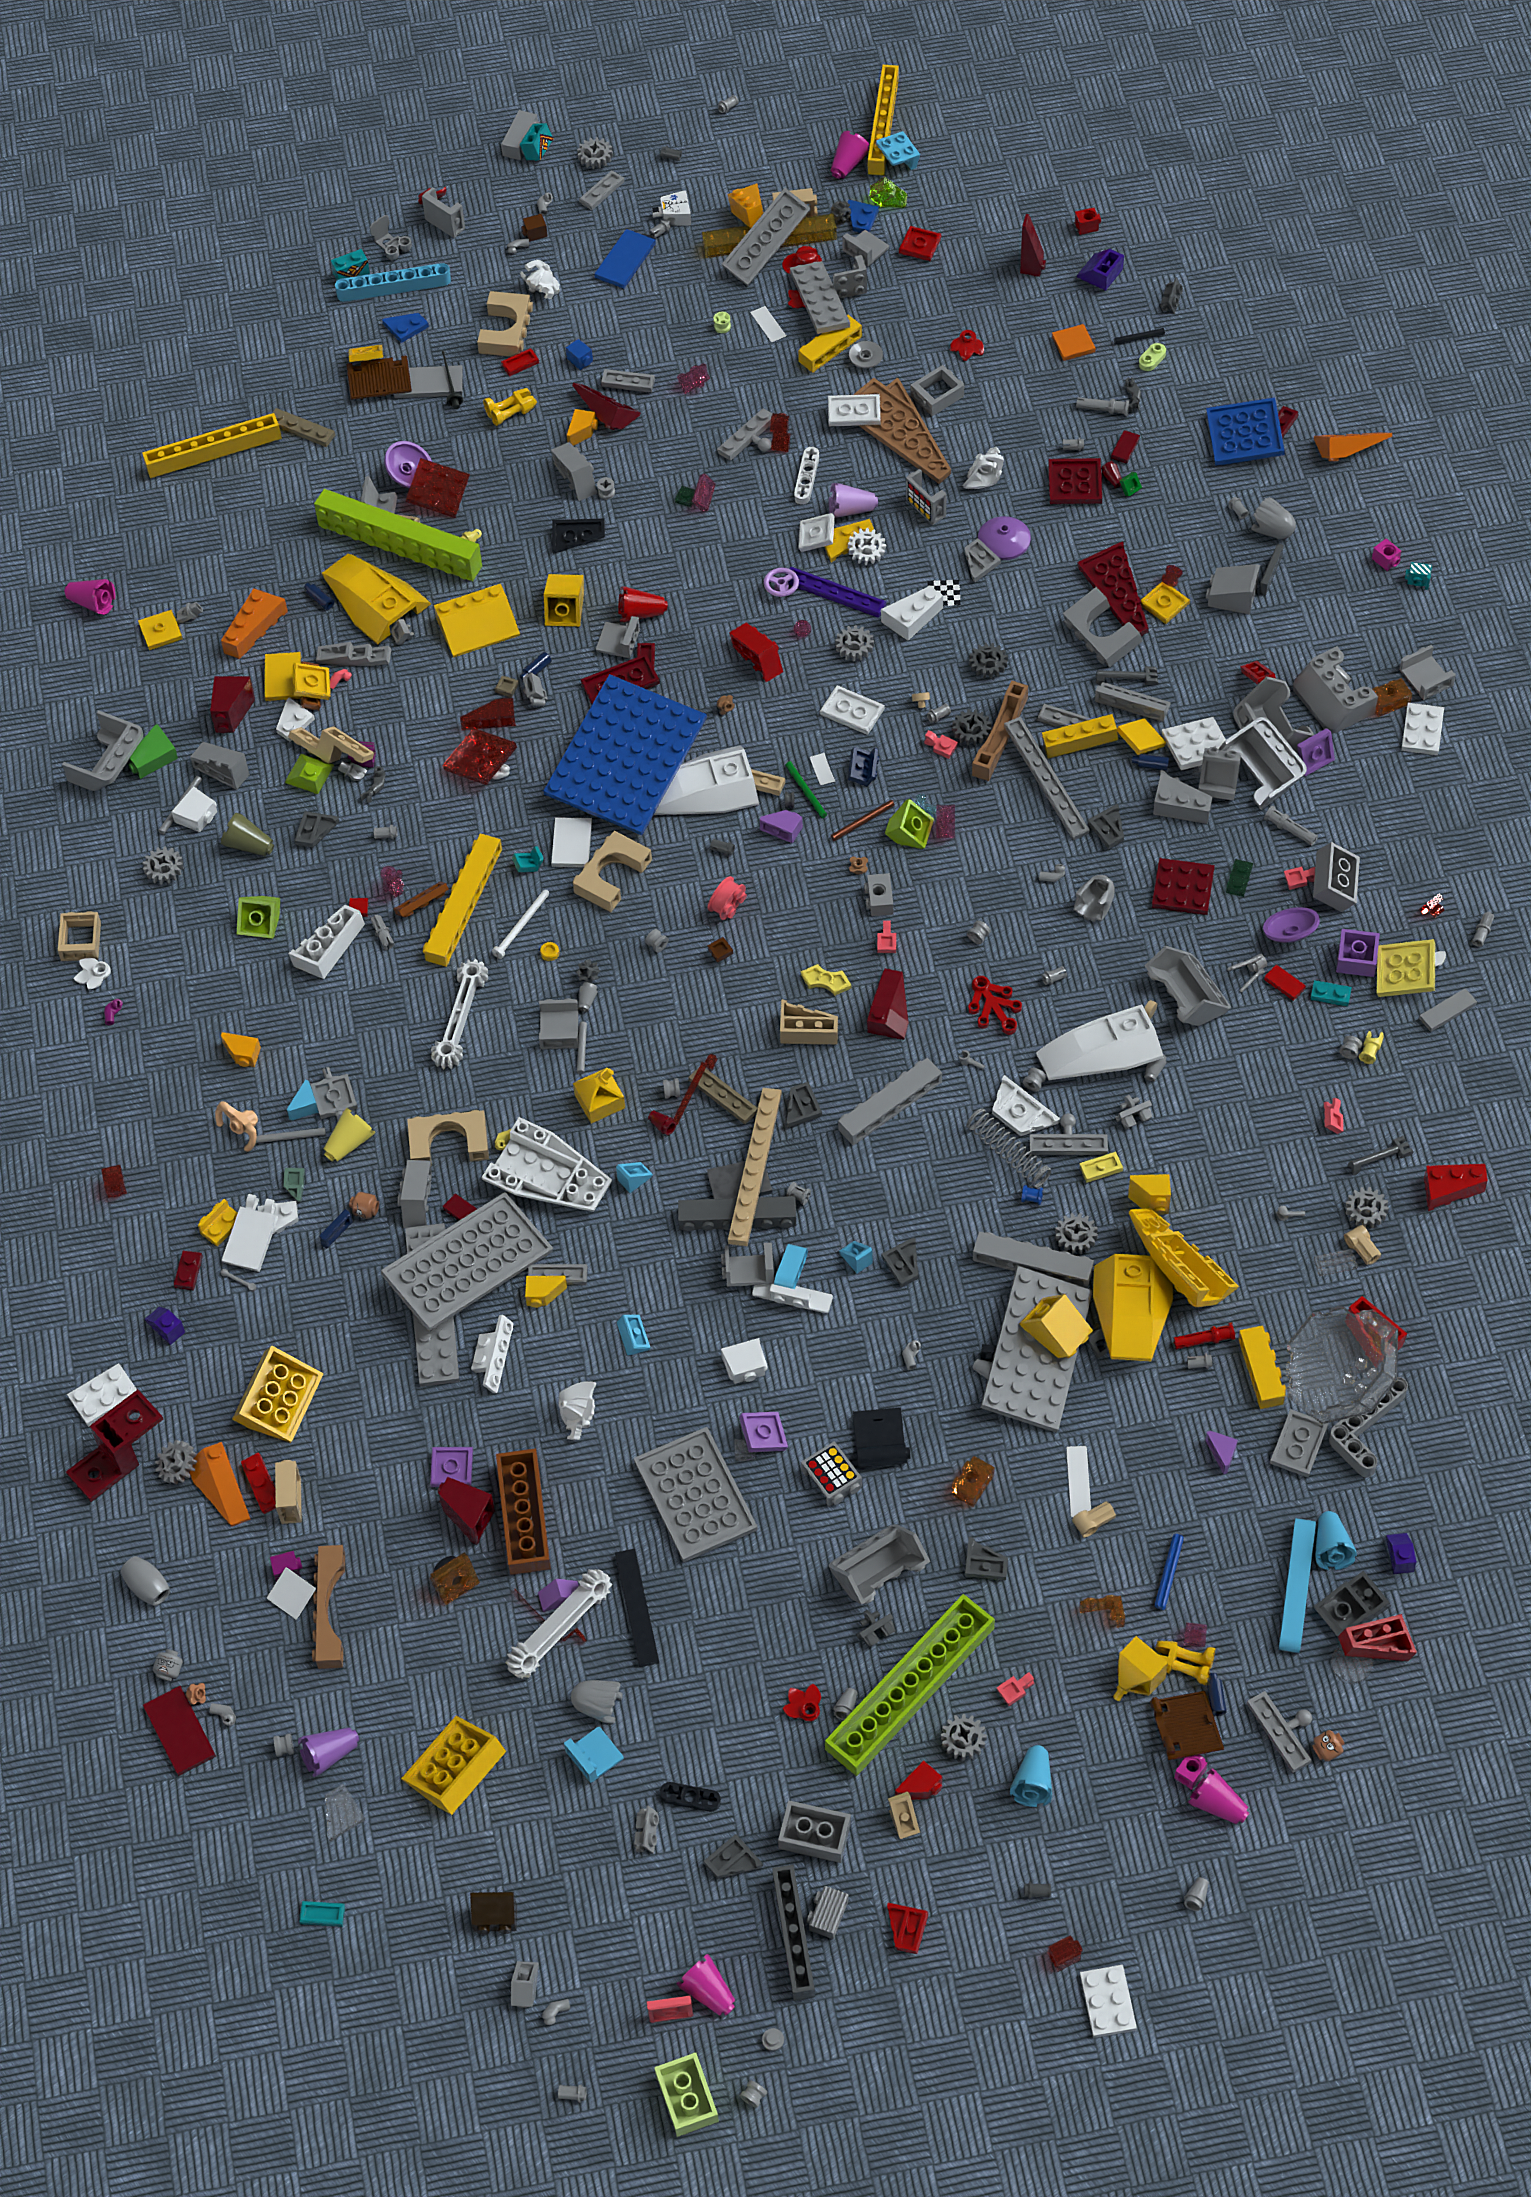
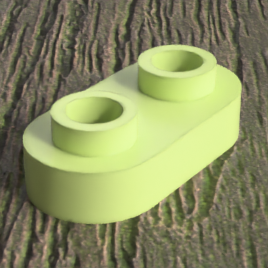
M1160 343L1152 344L1139 358V367L1144 371L1153 370L1165 358L1166 347Z

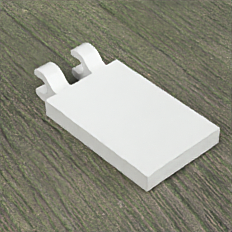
M248 1194L246 1208L241 1206L239 1208L221 1261L226 1264L260 1272L278 1217L273 1215L277 1203H274V1200L266 1199L264 1212L257 1211L256 1207L259 1199L256 1198V1195Z

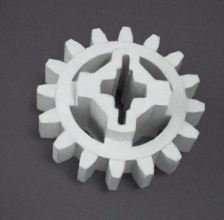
M866 528L864 532L862 529H859V533L853 532V537H849L847 547L849 555L853 554L852 559H858L859 564L864 561L865 565L869 561L874 564L875 559L880 561L881 556L884 557L886 550L885 538H881V533L876 535L875 529L872 532H869V528Z

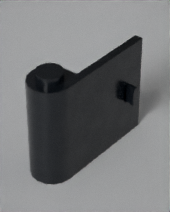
M901 1407L853 1411L858 1468L907 1464V1459H911L910 1447H906L904 1442Z

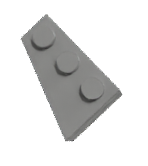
M202 742L190 756L193 768L236 790L250 775L245 754Z
M1161 772L1153 814L1208 824L1212 796Z
M407 1160L406 1168H403L402 1171L404 1181L400 1182V1193L402 1194H398V1206H401L403 1228L427 1225L426 1212L429 1210L427 1200L431 1189V1161Z

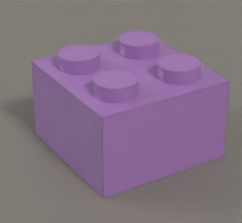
M1342 929L1336 972L1374 977L1380 933Z

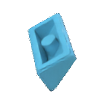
M622 1315L617 1321V1326L627 1355L650 1350L651 1348L640 1315Z

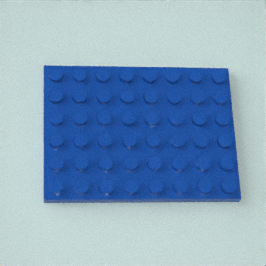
M609 674L543 791L544 795L634 833L643 835L706 721L707 714Z

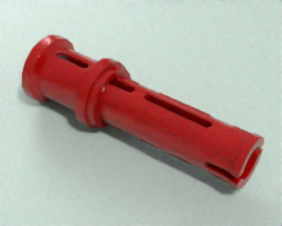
M1229 1322L1225 1326H1212L1210 1330L1173 1337L1176 1350L1209 1342L1217 1344L1219 1341L1226 1339L1235 1340V1331L1232 1322Z

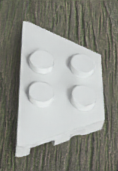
M1003 1076L992 1109L994 1116L1020 1136L1056 1125L1060 1122L1058 1116L1008 1077Z

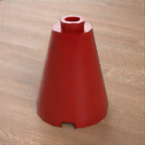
M626 586L620 588V590H623V594H619L618 614L622 615V618L619 619L620 622H628L632 616L639 619L660 616L664 614V611H667L668 603L664 597Z

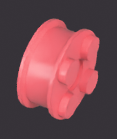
M731 876L725 878L712 894L708 903V910L718 913L722 920L731 919L735 915L738 905L743 903L747 897L745 893L746 886L743 884L738 885Z

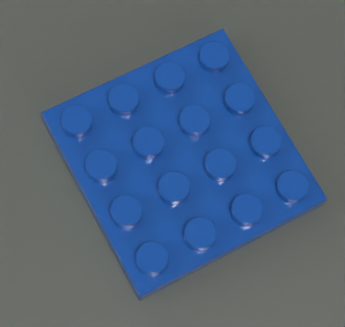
M1275 397L1206 408L1215 466L1285 455Z

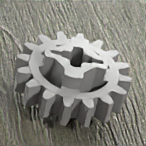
M596 137L595 140L589 138V141L584 140V144H579L577 149L578 160H581L582 165L586 163L587 168L589 166H592V169L595 166L601 168L602 164L607 166V162H611L613 157L612 146H610L609 141L605 142L604 138L598 140V137Z
M857 625L854 626V629L847 626V631L841 629V634H837V639H835L836 651L840 652L841 657L845 655L846 660L852 658L855 661L856 658H859L861 661L862 656L868 657V652H873V635H870L869 630L864 631L863 626L860 629H857Z
M164 846L163 850H160L158 847L156 849L157 852L150 851L151 856H145L146 861L143 862L144 873L147 875L148 880H153V883L159 880L160 884H163L164 881H167L169 884L170 879L177 880L176 875L182 874L181 870L184 869L182 856L180 857L178 851L174 852L173 848L168 851L166 846Z
M1361 1187L1360 1192L1354 1190L1353 1195L1348 1196L1345 1208H1347L1346 1215H1350V1221L1356 1220V1226L1362 1223L1365 1228L1367 1224L1374 1228V1223L1381 1225V1221L1386 1219L1389 1207H1387L1388 1200H1384V1194L1378 1195V1189L1372 1192L1371 1187H1368L1367 1191Z
M1071 1213V1218L1064 1216L1063 1221H1058V1227L1055 1229V1239L1059 1241L1058 1246H1065L1064 1251L1071 1249L1072 1254L1075 1251L1082 1254L1083 1249L1087 1252L1090 1251V1246L1094 1247L1095 1240L1098 1238V1228L1094 1226V1220L1089 1222V1216L1082 1218L1081 1213L1078 1214V1217H1075L1073 1213Z
M175 1440L174 1444L168 1442L167 1448L162 1447L163 1453L157 1454L160 1457V1460L155 1461V1464L159 1465L155 1469L156 1472L160 1473L158 1477L169 1484L173 1483L175 1485L178 1484V1481L183 1483L185 1476L190 1478L189 1472L195 1471L192 1466L197 1463L193 1459L197 1455L193 1452L194 1448L184 1441Z
M965 1714L962 1715L961 1719L954 1715V1721L952 1722L948 1719V1726L942 1727L944 1732L941 1734V1740H944L942 1747H948L947 1754L953 1752L954 1759L959 1755L962 1756L963 1761H965L968 1755L973 1759V1753L980 1755V1748H985L984 1741L987 1740V1735L983 1734L985 1733V1726L980 1727V1720L974 1722L973 1715L969 1719H966ZM955 1728V1729H956L955 1733L951 1734V1736H950V1733H951L952 1730ZM960 1732L967 1738V1742L963 1737H960ZM976 1738H978V1740H977V1742L975 1743V1745L972 1746V1742L975 1741Z

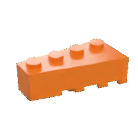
M253 588L221 639L224 654L240 659L255 645V641L259 637L262 638L266 634V630L271 625L274 626L278 622L277 619L280 616H284L288 612L285 599Z

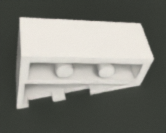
M930 586L882 608L881 622L906 640H910L943 609V595Z

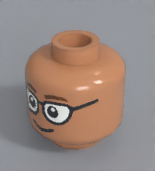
M358 1192L355 1197H351L349 1208H352L354 1216L370 1219L372 1216H376L379 1209V1201H377L376 1196L373 1194Z
M1327 1730L1314 1738L1312 1747L1320 1760L1324 1759L1328 1762L1343 1753L1342 1745L1345 1743L1339 1732L1334 1734L1333 1731Z

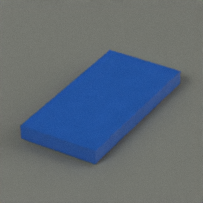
M626 229L595 272V278L624 289L655 246L656 240Z

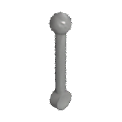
M227 1269L221 1270L222 1276H228L247 1286L251 1292L256 1290L254 1283L249 1284L229 1273Z

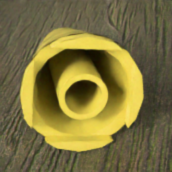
M348 1108L343 1111L324 1147V1155L332 1162L334 1160H341L375 1134V1131L371 1130L372 1128L357 1114L353 1116Z

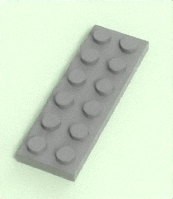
M784 188L725 259L722 266L746 286H749L810 212L811 208L788 189Z
M813 262L791 267L790 274L817 334L849 328L850 321L823 262Z

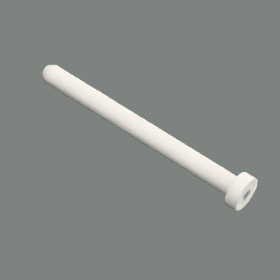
M548 890L541 892L502 943L492 949L495 957L499 959L504 957L506 948L549 896Z

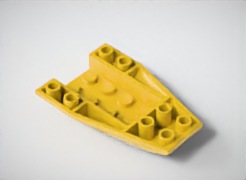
M349 553L322 572L325 581L354 625L377 645L391 635L389 626L411 609L418 615L431 605L425 597L407 582Z
M1114 1254L1094 1266L1093 1300L1110 1358L1152 1361L1173 1302V1283L1158 1267L1152 1256Z

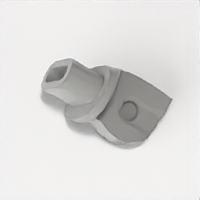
M197 602L192 604L186 603V607L181 608L177 612L176 621L180 624L189 619H196L198 614L203 613V608Z
M344 761L340 763L337 769L343 772L345 777L347 775L354 781H360L367 772L365 768L357 764H348Z

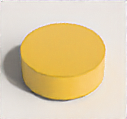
M553 942L544 943L540 948L541 957L546 961L557 959L559 956L557 944Z

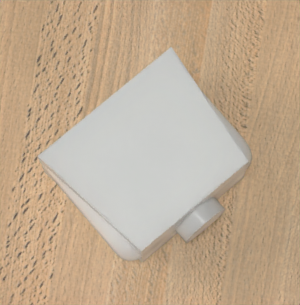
M193 786L172 811L174 822L201 832L217 813V804Z
M759 1338L721 1349L722 1360L728 1376L733 1380L734 1384L743 1381L750 1382L757 1377L765 1375L768 1367Z

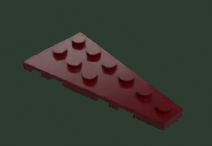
M1123 541L1077 562V567L1092 587H1097L1107 598L1110 605L1109 609L1121 625L1124 626L1127 622H1130L1141 636L1148 633L1149 628L1144 611H1142L1141 601L1137 594V587L1132 570L1129 567Z

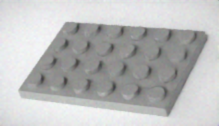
M708 1427L633 1458L683 1563L758 1530Z

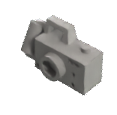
M529 673L523 677L524 693L530 699L532 706L544 707L545 701L548 700L546 691L542 688L540 678L533 673Z

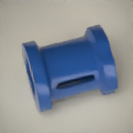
M1024 1185L1021 1202L1031 1201L1041 1205L1043 1188L1035 1189Z

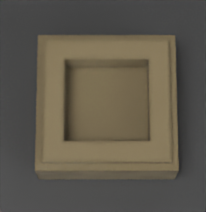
M501 676L495 688V693L512 698L519 685L518 680Z

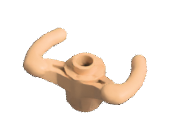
M221 1101L215 1111L216 1125L218 1127L223 1125L222 1114L224 1112L230 1118V1128L233 1132L237 1134L246 1132L249 1135V1142L244 1147V1150L246 1152L251 1151L257 1139L256 1129L254 1128L258 1123L257 1115L252 1110L239 1112L228 1103Z

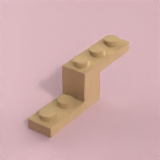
M334 726L322 730L320 739L302 727L291 730L288 735L297 745H301L309 753L318 756L323 762L328 764L340 760L342 752L350 755L355 761L360 763L371 760L374 756L373 751Z

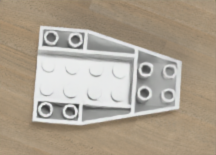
M735 746L705 753L681 764L654 815L726 813L759 805L754 778L744 748L742 746Z
M1143 1005L1106 1015L1061 1035L1036 1052L1048 1080L1128 1070L1164 1058L1155 1028Z
M520 1117L512 1127L510 1141L495 1164L490 1163L481 1177L482 1180L516 1196L591 1212L595 1211L612 1182L611 1178L553 1132Z

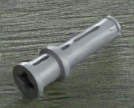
M1078 397L1076 408L1108 411L1110 414L1120 413L1128 416L1130 401L1123 402L1116 401L1115 399L1108 401Z
M1271 806L1268 809L1264 820H1269L1276 824L1277 828H1284L1311 846L1314 845L1318 835L1289 819L1288 814L1279 812L1275 809V806Z

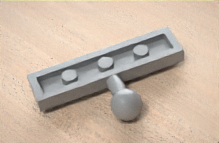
M764 408L761 409L717 448L718 454L731 461L751 442L757 444L761 451H769L772 445L771 441L768 438L761 439L758 436L776 421V415Z
M1070 1113L1064 1114L1060 1119V1123L1064 1127V1134H1030L1029 1138L1031 1155L1108 1154L1107 1134H1072V1127L1075 1125L1076 1119Z
M1265 1691L1247 1701L1248 1707L1292 1773L1311 1763L1310 1757L1292 1732V1729L1297 1726H1308L1312 1722V1714L1308 1710H1299L1295 1718L1286 1723Z

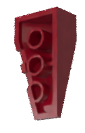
M574 382L572 384L592 412H595L596 417L605 423V427L608 429H623L641 414V412L626 404L622 405L616 402L615 399L602 395L601 392L586 385Z

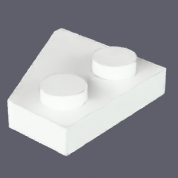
M288 698L276 727L277 733L291 742L292 739L288 737L289 732L300 727L305 729L315 720L314 715L305 708H302L291 698Z
M296 1201L277 1203L273 1215H276L278 1220L273 1234L275 1232L278 1234L286 1227L292 1226L299 1221ZM264 1205L257 1206L258 1211L264 1212Z

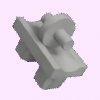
M1130 1095L1124 1097L1125 1102L1120 1104L1122 1110L1128 1109L1120 1112L1115 1118L1117 1122H1122L1125 1129H1129L1136 1125L1133 1115L1138 1114L1142 1122L1153 1117L1150 1110L1152 1103L1148 1100L1135 1106V1104L1140 1102L1139 1098L1132 1099Z

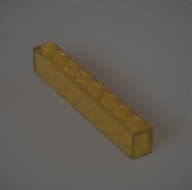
M825 214L805 217L780 248L837 240L834 215ZM740 226L702 232L705 258L729 255L751 228Z

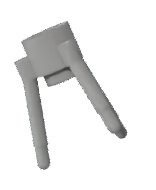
M1262 954L1227 968V971H1231L1247 965L1250 971L1256 972L1239 990L1240 992H1243L1259 975L1265 973L1263 968L1267 967V961Z

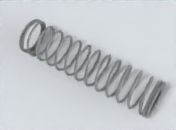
M984 1109L975 1111L967 1121V1128L974 1130V1134L979 1135L980 1139H984L985 1144H990V1148L995 1149V1153L1000 1154L1002 1159L1006 1158V1162L1011 1163V1167L1016 1168L1018 1173H1022V1177L1027 1178L1028 1182H1032L1034 1188L1041 1186L1050 1176L1051 1169L1046 1165L1038 1171L1042 1165V1161H1038L1031 1168L1028 1176H1024L1023 1172L1036 1162L1037 1156L1030 1158L1031 1151L1024 1154L1026 1146L1019 1149L1020 1141L1013 1145L1016 1137H1011L1008 1140L1010 1132L1002 1136L1005 1128L1002 1127L997 1131L1000 1125L999 1122L991 1127L994 1118L987 1120L989 1113H986ZM983 1111L978 1121L970 1126L974 1117ZM993 1119L991 1124L984 1131H982L985 1125ZM998 1124L997 1128L990 1135H988L990 1130ZM982 1126L980 1132L976 1133L975 1129ZM1003 1129L1002 1133L993 1140L996 1134ZM988 1130L985 1138H981L980 1135ZM1009 1134L1007 1138L1000 1145H998L1002 1138L1005 1135ZM993 1135L991 1141L987 1143L986 1139ZM1014 1138L1013 1142L1004 1150L1007 1143ZM999 1139V1141L996 1144V1147H992L991 1143H994L996 1140ZM1019 1143L1018 1147L1009 1155L1010 1151ZM1004 1144L1001 1152H997L996 1149ZM1010 1148L1006 1157H1003L1002 1153ZM1025 1148L1021 1155L1015 1159L1016 1155ZM1016 1152L1012 1161L1008 1162L1007 1158ZM1028 1153H1030L1029 1156L1027 1157V1159L1020 1164V1162L1022 1161V1159H1023ZM1022 1156V1158L1019 1160L1017 1166L1014 1167V1166L1012 1165L1013 1162H1015L1016 1160H1018V1159ZM1033 1158H1035V1160L1033 1161V1163H1032L1028 1168H1026V1166L1028 1165V1163H1029ZM1028 1160L1023 1170L1018 1171V1167L1023 1165ZM1040 1163L1039 1167L1031 1173L1034 1167ZM1048 1170L1045 1177L1035 1185L1036 1181ZM1038 1171L1033 1181H1029V1177Z

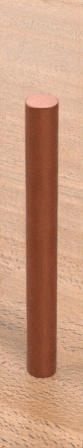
M889 800L831 835L832 840H838L895 806L893 800Z

